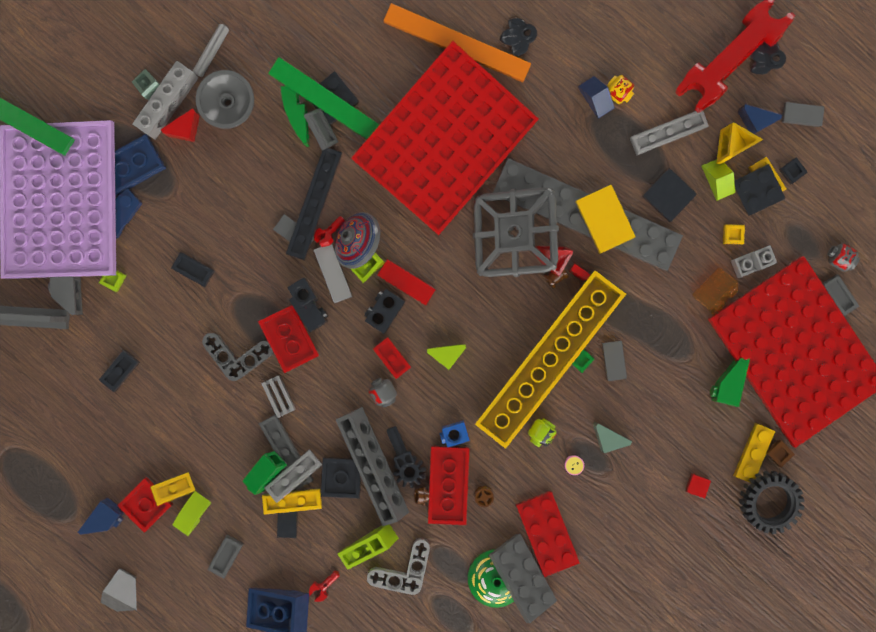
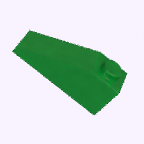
M741 358L739 361L734 360L716 381L715 386L711 387V401L736 407L740 406L750 359L744 360Z

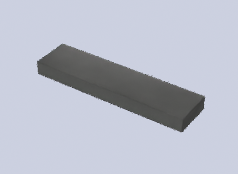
M276 414L259 423L273 450L287 464L284 468L286 470L301 456ZM312 475L307 477L295 489L298 490L314 480Z

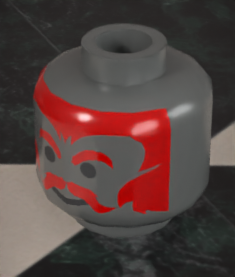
M844 243L832 246L827 254L829 256V264L843 272L853 270L860 260L858 251Z
M378 378L371 383L372 386L369 389V394L377 406L384 408L396 401L397 391L389 379L382 380V378Z

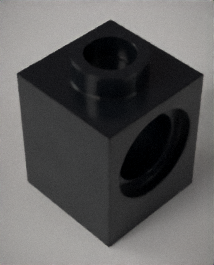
M304 277L287 287L299 308L305 307L308 309L316 304L315 300L318 299V296L307 278ZM303 289L309 292L306 300H302L299 296L300 291Z

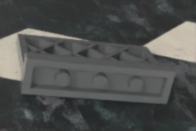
M0 306V325L69 329L70 313L66 310Z

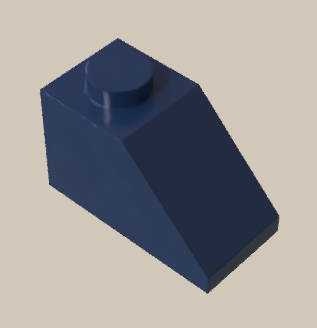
M106 498L100 501L77 533L82 535L108 531L113 527L117 528L124 520L122 517L124 512L116 503Z

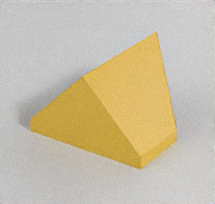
M734 122L720 130L717 164L724 163L763 139Z

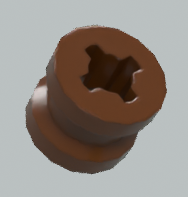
M480 486L475 490V501L480 507H489L493 503L494 494L491 488Z

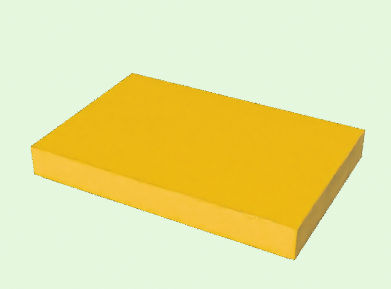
M612 185L575 201L599 254L636 237Z

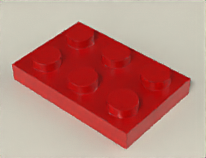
M293 305L258 321L284 374L319 356Z

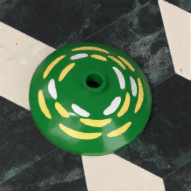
M493 549L481 553L474 559L468 571V585L472 595L480 603L489 607L499 608L513 603L514 600L489 557V554L495 550ZM498 579L501 582L499 585H495L494 581Z

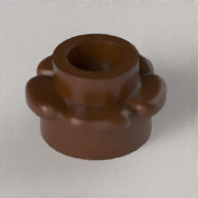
M422 486L415 489L414 501L416 504L424 506L425 502L429 500V492Z

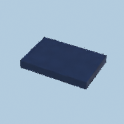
M147 134L115 151L116 196L123 193L127 188L130 189L166 169Z

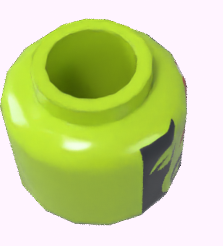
M545 418L535 420L528 430V434L531 437L530 442L537 447L541 445L549 446L557 434L556 426Z

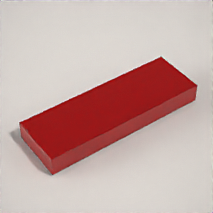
M388 259L377 275L425 306L436 291V289Z

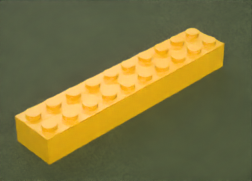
M594 271L475 425L506 449L625 297L626 293L597 271Z

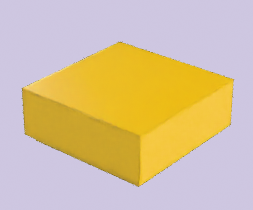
M725 224L723 228V244L743 245L745 225Z

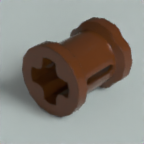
M563 270L560 277L552 272L543 275L552 289L563 279L569 278L565 270Z

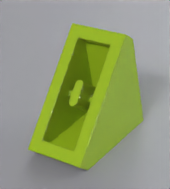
M716 159L702 165L716 201L735 193L734 172L725 163L719 165Z
M374 253L366 264L351 270L364 283L385 262Z
M466 345L428 348L427 353L449 370L466 349Z

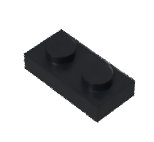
M123 350L99 381L112 392H116L140 362L129 352Z

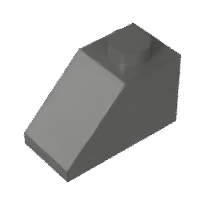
M50 277L48 290L51 293V297L71 315H83L81 277Z

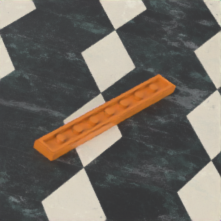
M392 3L384 18L385 24L444 49L453 40L477 63L521 82H524L531 63Z

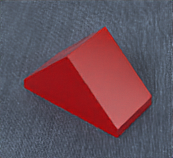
M192 108L162 128L161 131L168 137L195 142L200 115Z

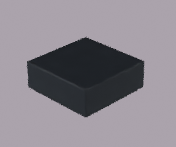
M797 157L779 169L790 185L808 173Z

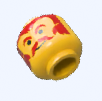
M624 75L614 76L607 84L611 98L617 104H621L623 101L628 102L635 94L632 92L634 84Z

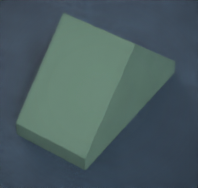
M146 69L132 81L140 94L148 101L160 85Z
M594 422L593 427L600 450L603 453L631 445L632 441Z

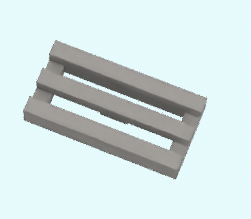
M280 375L261 383L277 418L296 410ZM275 381L278 382L282 390V393L289 405V409L286 408L280 396V393L274 383ZM268 384L271 385V387H272V389H273V391H274V393H275V396H276V398H277V400H278V402H279V404H280V406H281V408H282V412H280L279 407H278V405H277V403H276V401H275V399H274V397H273V395H272V392H271V390H270Z

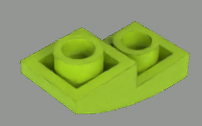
M194 491L178 514L173 526L189 536L200 522V517L211 502Z

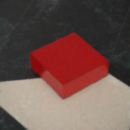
M573 264L568 270L582 281L588 280L591 275L576 264Z
M691 473L685 491L705 499L711 480Z

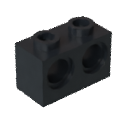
M387 289L384 292L380 291L375 298L377 303L373 308L370 306L364 315L366 317L365 322L383 334L386 333L405 304V301ZM387 297L394 299V305L391 308L384 306V300ZM376 313H381L384 317L381 324H376L373 320Z

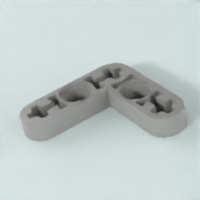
M418 538L414 541L407 573L373 567L367 575L368 583L371 586L411 595L418 594L422 588L430 550V544L427 539ZM420 543H424V547H426V549L422 550L421 557H419V548L416 546H419ZM419 561L423 567L421 570L415 571L412 568V563ZM375 572H377L379 577L384 578L385 574H388L386 577V584L383 583L384 579L378 578L377 581H374L371 575H374ZM397 576L400 579V583L396 586L391 585L389 582L390 577ZM403 578H406L405 583H412V580L416 581V585L419 586H415L414 589H411V585L405 584L404 588L402 587Z

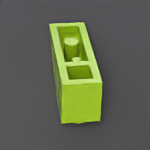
M390 524L382 525L341 550L338 556L348 570L388 550L399 538Z

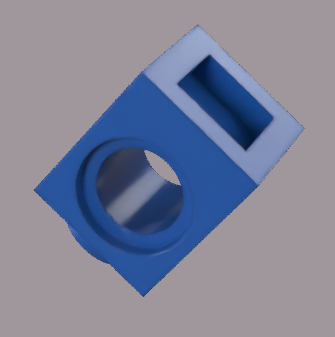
M464 420L443 426V432L439 433L442 443H446L447 447L470 441ZM451 430H457L459 437L451 439L448 434Z

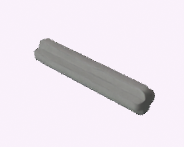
M219 24L193 69L196 75L204 76L229 32L228 27Z

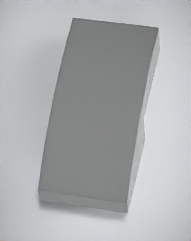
M769 245L733 259L731 263L737 278H741L772 266L777 261Z

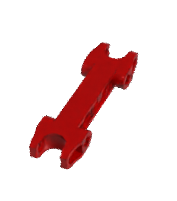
M764 0L757 4L742 20V24L747 28L706 68L700 62L694 65L687 72L675 93L680 97L688 90L699 91L702 94V98L695 108V111L698 113L713 105L728 89V86L723 81L763 42L767 43L770 47L775 45L782 38L796 15L790 12L781 19H774L769 15L768 11L774 5L775 0Z

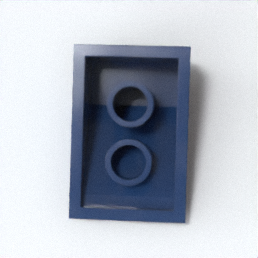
M249 588L246 627L265 632H307L309 593L295 590Z

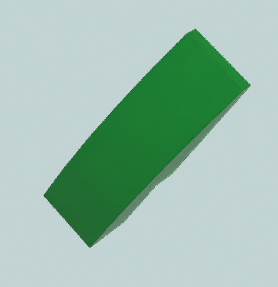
M280 86L282 101L289 122L306 147H310L309 127L304 117L308 113V109L305 104H300L297 93L286 86Z

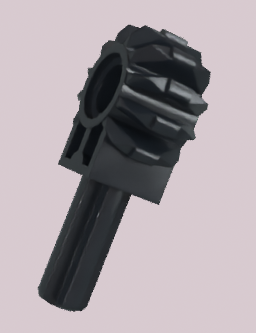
M396 426L387 429L386 432L396 453V456H394L396 463L394 467L398 471H395L393 474L394 476L400 475L396 480L397 483L404 480L402 486L406 487L407 482H410V488L414 487L413 481L420 485L419 478L425 479V475L420 472L426 471V467H419L423 464V461L415 462L417 456H413L411 449H406ZM406 467H413L415 474L408 476L404 470Z

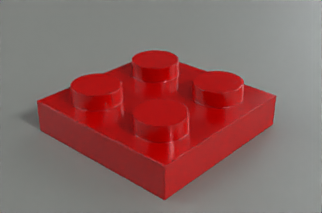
M147 477L117 505L144 533L173 505L171 501L156 505L150 488L154 484Z

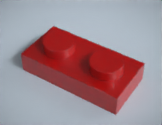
M388 337L373 348L395 379L411 368Z

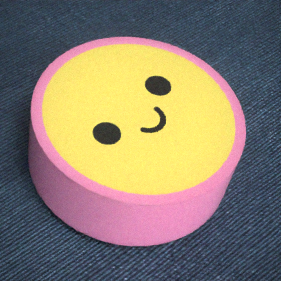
M571 455L566 458L564 467L569 474L578 475L584 469V462L579 456Z

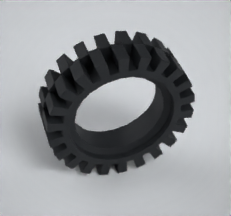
M763 471V476L758 473L755 475L756 480L750 478L751 484H744L743 487L747 490L746 492L741 491L740 495L743 499H739V503L743 505L740 506V510L743 512L744 518L756 529L762 530L767 534L769 532L776 534V530L783 533L785 532L783 527L788 530L791 529L790 522L796 525L798 521L794 519L795 516L801 518L802 513L799 512V509L804 510V505L800 502H805L804 497L801 496L803 492L799 489L798 484L776 471H771V473ZM768 487H782L787 495V503L784 510L776 517H761L756 509V501L759 494Z

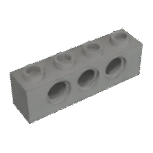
M176 61L137 116L133 125L156 140L161 133V129L168 123L199 77L183 64Z

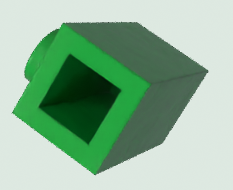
M275 451L266 453L242 482L254 495L265 492L266 489L264 487L273 481L287 464Z

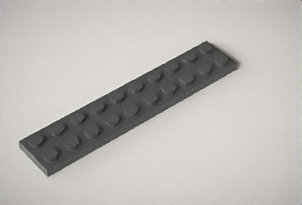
M511 159L507 160L493 193L510 191V189L514 188L517 190L541 187L552 188L555 191L557 223L592 238L575 202L590 194ZM542 195L518 198L517 206L529 210ZM548 200L536 212V214L549 219ZM624 210L636 237L614 248L668 271L683 235Z

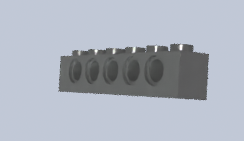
M363 407L337 418L336 422L380 521L385 526L398 522L409 513V510Z

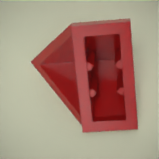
M535 245L550 260V246ZM558 247L557 268L550 272L560 277L573 255V250L567 247ZM537 257V259L541 262L542 265H546L539 257Z

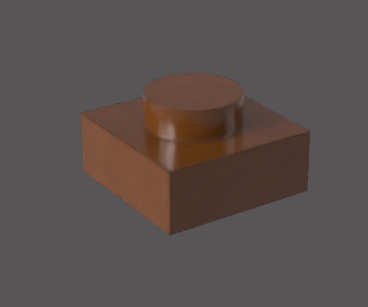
M778 440L766 453L780 468L795 455L782 440Z

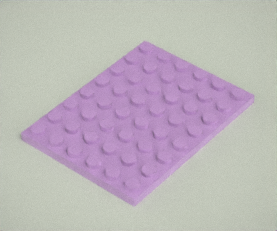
M109 120L47 123L75 139L66 156L10 125H0L1 279L116 275L114 122Z

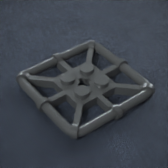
M541 187L523 190L514 188L510 189V191L487 193L475 198L473 239H475L476 273L479 276L513 275L514 277H519L521 274L546 273L557 268V232H559V226H557L555 191L552 188ZM542 195L529 211L517 212L518 198ZM510 199L511 213L498 214L486 201ZM548 200L549 226L534 227V215ZM481 207L494 217L495 231L482 232ZM514 227L519 230V234L516 237L510 234ZM549 232L550 260L535 247V233ZM495 237V250L483 263L482 239ZM532 251L546 265L519 267V252ZM512 252L511 268L488 269L501 253Z

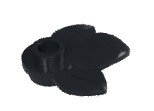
M514 18L508 21L510 29L505 30L499 40L503 44L512 46V55L518 57L528 51L529 44L536 40L538 33L534 25L526 24L522 19ZM526 31H531L529 36H524Z
M764 42L763 45H760L750 55L756 61L751 67L750 72L763 75L772 69L783 67L786 62V55L780 50L779 44L776 43L770 47ZM773 57H779L780 60L774 61Z

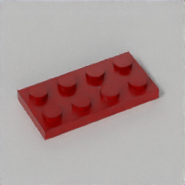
M431 446L428 524L466 525L469 447Z
M552 491L516 504L544 577L580 564Z

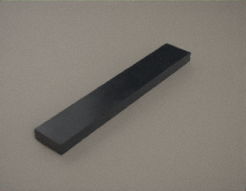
M330 148L322 150L286 255L305 261L342 157V152Z

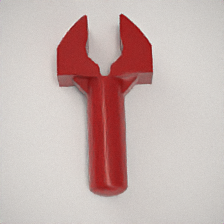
M339 216L327 229L322 230L318 228L314 234L316 243L319 242L321 247L330 246L334 242L332 234L345 222V219Z
M334 571L322 583L318 584L315 581L311 584L309 596L315 590L321 589L320 595L315 598L314 602L324 601L328 597L326 589L340 577V573Z

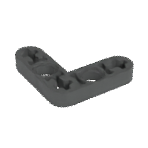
M208 333L202 340L205 349L225 376L231 381L243 378L274 354L270 347L268 354L262 353L260 355L262 358L260 360L259 356L254 353V350L259 353L263 349L262 345H269L268 341H261L237 359L218 334ZM209 337L216 338L215 345L217 347L222 346L223 348L218 349L214 353L213 350H216L214 345L208 344L210 342ZM222 351L228 354L226 362L219 360V353ZM248 355L255 358L253 366H248L245 363ZM241 365L244 367L243 369L237 372L238 377L236 375H231L232 367L234 369L240 367Z

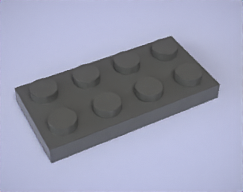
M515 534L489 554L526 623H531L557 601L521 534Z

